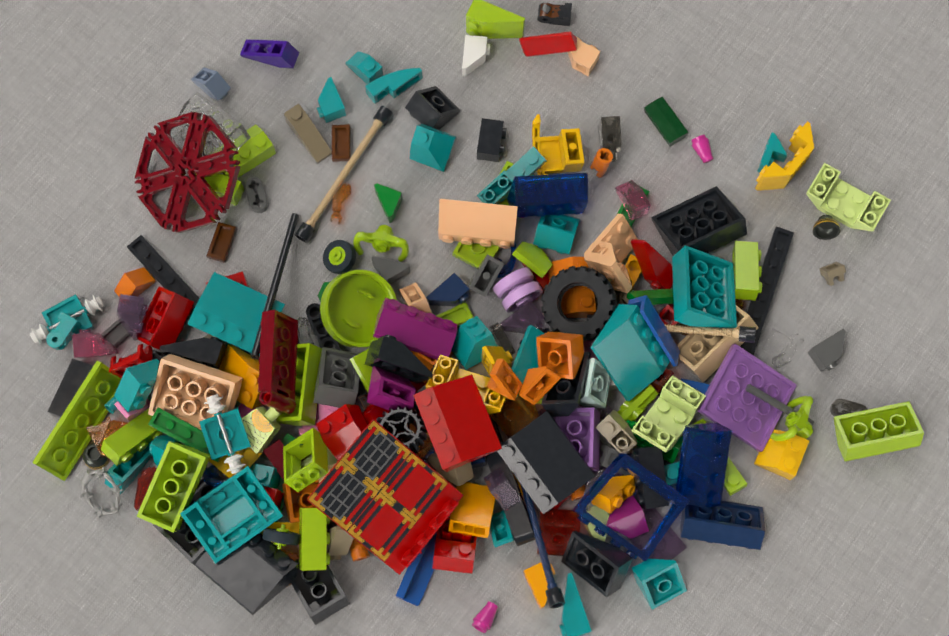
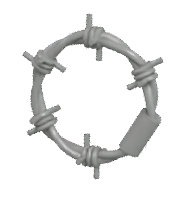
M105 467L100 470L89 469L81 479L83 493L80 494V498L83 497L89 502L91 508L96 511L93 515L97 513L98 518L114 513L120 516L118 511L120 506L123 505L122 503L119 504L121 499L120 492L123 491L119 486L122 484L116 485L112 477L106 473L107 469ZM95 473L98 475L97 478L99 480L105 478L113 486L109 489L113 491L111 495L115 494L116 504L111 501L113 506L110 511H107L109 510L108 508L104 509V505L98 507L90 499L94 494L88 492L87 485Z

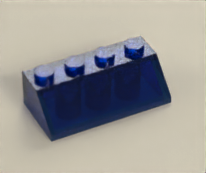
M588 173L516 176L513 179L507 198L508 205L518 206L517 217L519 218L584 213L588 203Z
M717 422L685 425L674 501L704 508L721 506L732 430Z

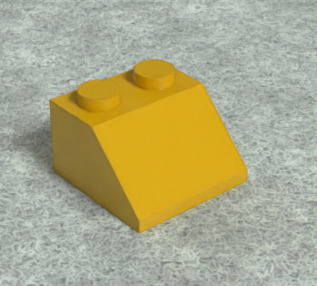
M774 429L772 433L782 434L785 431ZM798 435L785 441H775L769 438L763 451L758 452L754 465L791 480L796 476L809 440Z

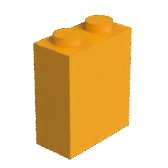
M471 482L457 486V490L463 494V497L451 513L449 531L488 538L497 489L489 485H478Z

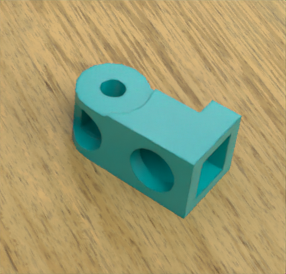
M61 311L57 316L61 320L60 323L46 338L47 344L55 350L64 349L82 325Z

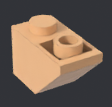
M577 37V50L568 52L572 68L589 76L599 60L600 51L595 46L587 45Z

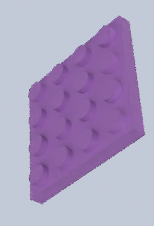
M732 344L706 391V397L697 412L758 452H762L783 412L745 390L746 386L751 384L787 405L797 385L737 344Z

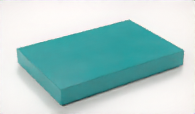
M533 325L527 327L511 368L522 384L528 369L538 368L536 337L545 334Z

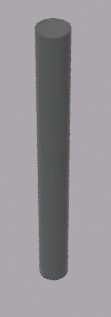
M751 384L746 386L745 390L785 414L797 412ZM808 418V421L813 426L814 421Z

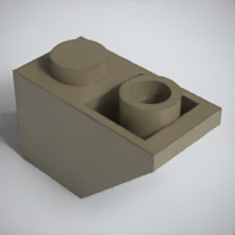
M615 410L595 427L622 456L638 443L629 424Z

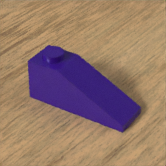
M246 39L240 56L279 68H294L300 52L288 41Z

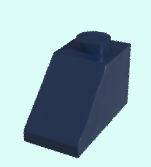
M453 273L431 292L426 299L429 306L456 307L459 303L463 304L469 299L470 289Z

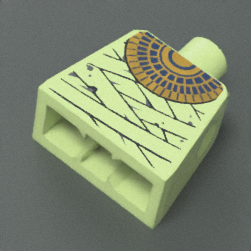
M259 407L241 418L251 446L250 448L256 454L263 452L280 430L281 426L275 419L282 414L281 411L270 408L267 411L264 407Z

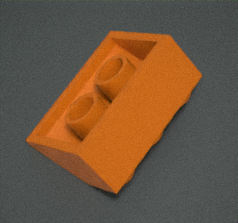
M572 256L551 262L552 266L548 270L549 283L551 281L550 278L553 275L559 274V271L562 269L566 270L572 266H586L589 268L584 257ZM575 286L566 291L561 301L564 315L567 318H587L588 314H594L596 312L594 292L585 286Z

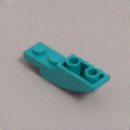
M533 146L507 171L504 170L476 196L483 203H501L534 176L533 174L547 160Z

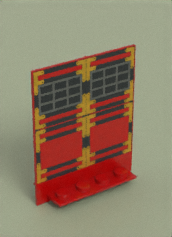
M372 419L309 495L307 501L400 575L405 568L409 567L419 553L422 554L421 550L458 506V502L463 497V494L377 421Z

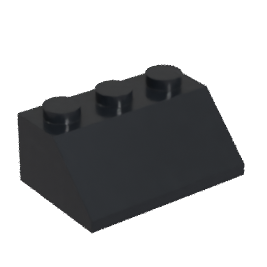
M584 352L574 379L561 378L543 396L541 405L546 411H549L552 417L570 416L579 406L590 360V352Z

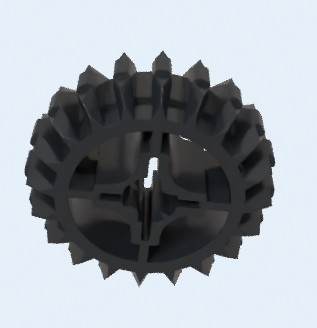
M399 405L396 408L397 410L393 411L390 407L389 413L383 411L382 417H378L377 422L401 443L406 442L403 444L407 448L418 453L419 447H424L425 445L424 440H427L426 433L428 432L421 414H416L414 408L408 411L407 406L401 410ZM410 424L416 427V434H413L410 430Z

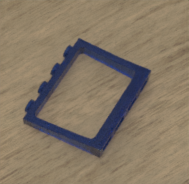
M619 453L572 511L579 515L577 519L588 526L590 523L595 526L594 531L602 537L605 534L611 538L610 543L619 548L623 546L627 549L626 554L635 560L638 557L646 562L690 500L627 454ZM621 467L671 503V508L642 550H639L586 511L588 504Z

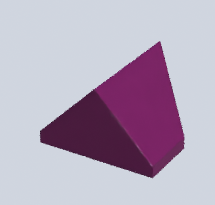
M633 495L628 497L619 508H616L609 515L606 524L607 527L630 539L649 531L643 509Z

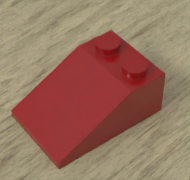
M345 404L316 423L323 442L338 461L365 429L367 423L359 405Z

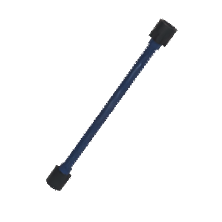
M521 485L545 578L548 583V590L545 592L549 608H559L565 605L564 596L553 577L533 500Z

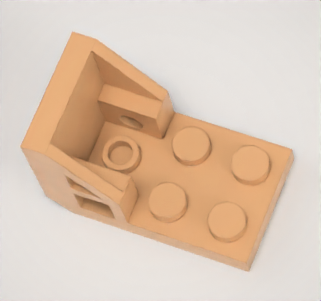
M617 214L584 252V260L590 269L593 268L604 275L612 284L614 290L629 293L632 289L628 270L621 262L633 249L630 243L631 240L637 239L625 216Z

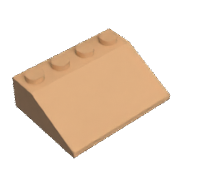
M440 199L439 240L446 243L458 241L465 245L478 243L484 247L497 245L503 249L514 247L518 206Z
M169 354L161 358L148 414L153 416L159 407L201 430L199 421L214 417V414H216L206 412L209 409V405L204 404V402H207L206 398L218 394L219 397L223 396L220 402L226 405V407L219 412L223 414L233 410L239 396L243 378Z

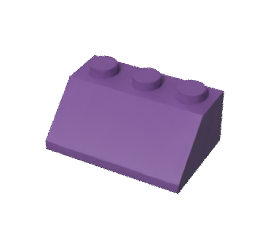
M594 407L576 408L570 416L556 417L555 421L592 471H599L600 432L595 427L600 423V412Z

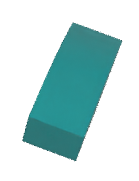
M410 68L386 74L365 86L366 94L374 104L388 94L395 99L423 78L421 68Z

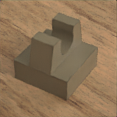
M834 262L819 268L821 276H824L828 285H834L833 279L836 276L838 281H845V265Z

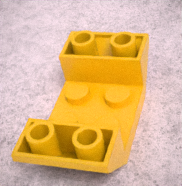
M808 121L804 126L799 125L789 140L791 145L788 149L795 154L792 161H789L784 168H781L775 162H772L770 166L765 165L756 179L758 183L755 189L757 191L784 189L806 163L814 149L811 124Z
M443 355L439 356L432 371L433 376L426 384V389L472 374L488 414L501 412L507 397L487 387L490 380L489 377L460 369L457 359Z

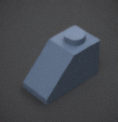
M205 67L191 79L208 96L215 100L225 98L231 89L217 71Z

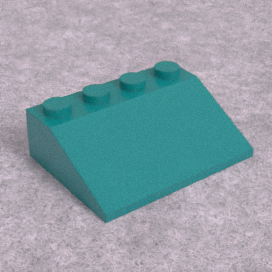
M685 245L672 257L674 321L693 327L736 328L733 263Z
M214 272L195 306L188 325L252 353L268 296ZM275 300L272 310L282 313L285 304Z
M619 304L590 347L626 401H630L663 374L670 363L641 315L638 305Z

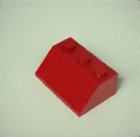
M159 286L134 338L158 350L162 345L176 343L179 333L184 328V322L192 311L194 302Z

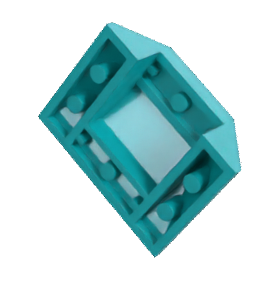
M249 466L224 481L180 513L215 564L283 517V514Z

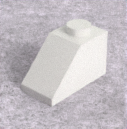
M465 35L462 76L466 77L486 61V55H490V44H487V37Z

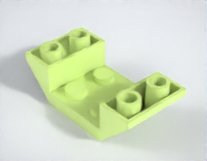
M824 163L806 195L819 211L832 216L842 224L852 229L873 232L891 200L876 191L871 196L838 178L841 172Z
M672 375L662 388L657 401L645 417L641 416L633 427L632 432L664 452H668L674 447L692 422L706 395Z

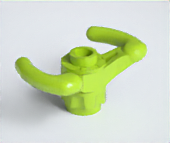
M380 225L374 233L357 232L353 239L354 249L358 255L364 254L360 241L371 243L373 248L381 253L389 251L390 247L402 248V252L398 257L400 262H403L409 253L407 241L403 238L395 237L392 228L388 225Z
M801 396L787 403V406L791 408L802 405L798 412H791L787 415L785 425L788 427L787 432L782 434L772 433L770 435L772 440L785 441L795 435L807 439L812 435L813 426L808 421L811 405L813 404L811 396Z

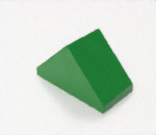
M378 183L374 184L375 193L388 222L392 223L403 200L402 192Z

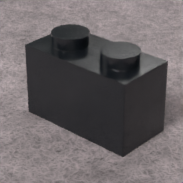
M482 118L477 146L478 160L499 162V156H503L504 145H501L502 139H506L507 128H504V121Z

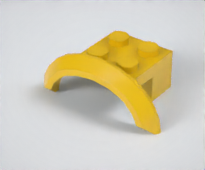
M537 114L532 122V147L534 146L547 160L536 171L538 178L545 185H548V174L581 171L585 162L580 128L561 129L559 136L540 137L541 120L540 114Z

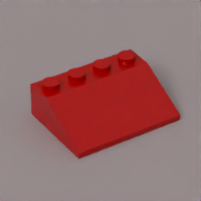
M472 374L430 387L413 395L441 467L445 472L502 449Z

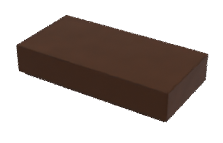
M350 124L332 125V162L349 161L351 158Z
M218 222L206 257L225 263L237 227Z

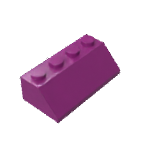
M385 298L377 315L373 337L394 336L397 338V341L402 342L409 350L438 360L440 355L449 357L456 337L457 324L451 320L436 317L432 313L420 311L413 306L401 304L397 300Z

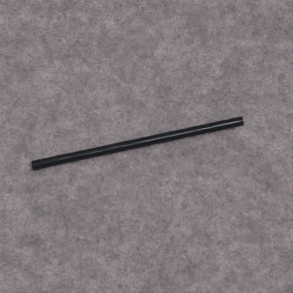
M296 213L291 215L263 312L273 309L299 215ZM261 322L251 353V358L258 359L260 354Z

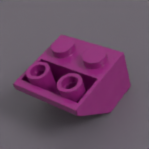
M374 366L372 367L367 403L389 410L390 407L393 411L397 410L398 405L401 410L405 406L410 410L414 405L413 395L416 389L409 379Z

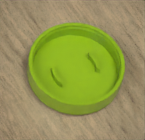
M353 270L342 273L335 277L323 292L320 303L323 325L330 336L340 344L353 348L369 347L372 341L378 339L373 337L377 315L384 299L397 300L396 295L390 284L375 272Z

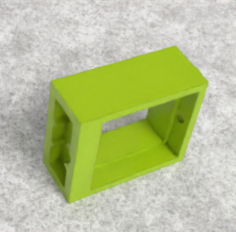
M311 428L283 447L284 483L295 491H301L328 473L327 446L323 442L319 431L315 428ZM312 453V462L301 469V460Z

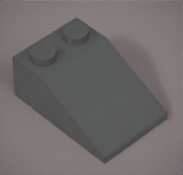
M322 347L313 403L337 408L345 404H355L358 394L359 376L350 359L357 354Z

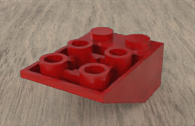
M450 514L437 531L432 569L472 574L477 536L449 531Z

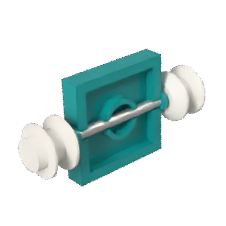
M75 294L41 312L48 326L46 328L45 325L39 324V329L31 328L30 336L32 340L42 345V340L46 339L48 334L53 332L61 320L57 316L61 311L82 324L71 340L90 331L94 326L87 314L89 312L95 316V311L98 309L103 312L102 307L105 306L99 296L95 297L93 295V300L88 301L85 299V306L83 307L80 299Z
M218 394L207 397V402H204V404L209 405L207 413L216 414H214V417L199 421L211 459L213 460L225 455L230 456L225 459L224 463L229 464L230 468L227 472L231 471L232 474H235L246 465L241 464L240 461L243 455L236 454L235 452L251 446L238 408L222 414L219 411L224 410L226 405L220 402L223 396L219 397Z

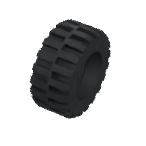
M572 266L566 270L562 269L559 271V274L553 275L550 278V283L544 287L545 292L541 297V310L544 313V319L554 332L583 334V342L593 340L600 334L618 306L615 290L609 280L593 268ZM575 286L588 287L597 297V310L593 317L585 322H573L562 311L561 301L564 294Z

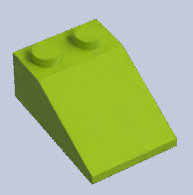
M473 0L466 14V32L469 35L487 37V39L522 38L524 36V17L483 0Z

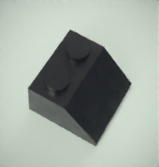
M437 86L416 91L405 107L410 112V115L421 124L440 130L461 111Z

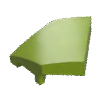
M522 241L512 254L541 278L552 266L551 261L542 248Z

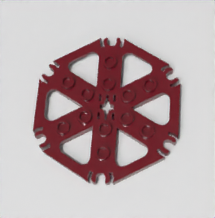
M198 112L186 113L157 123L159 126H154L156 134L148 132V137H145L135 174V179H138L135 181V184L142 185L141 189L136 191L139 194H143L138 196L162 228L170 230L173 225L172 232L183 233L217 223L215 220L221 219L218 216V211L227 213L226 209L230 207L241 167H234V165L240 164L238 160L233 161V156L239 154L238 151L233 150L237 148L213 117L203 114L201 120L202 113ZM188 123L187 135L183 149H181L171 137V130ZM210 131H213L224 144V149L202 157L207 135ZM156 149L169 167L149 173L148 167L152 152ZM185 169H189V170H188V174H189L188 176H185V174H186ZM227 171L229 173L227 188L224 196L219 197L205 180V177ZM172 188L164 214L154 202L153 196L157 192ZM192 195L206 215L202 219L187 222L185 216Z

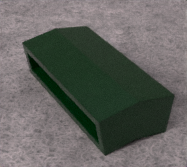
M663 96L644 107V112L669 147L686 138L688 134L687 129Z

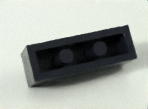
M72 358L47 412L61 418L93 368L92 365Z
M655 445L633 448L631 461L635 465L636 471L634 473V482L638 486V493L636 494L638 504L644 509L669 506L662 450Z

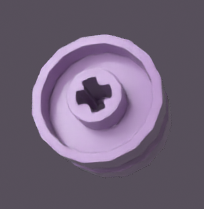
M528 267L508 274L493 287L497 297L503 299L502 306L507 313L515 312L529 305L543 292L538 282H532L534 275Z

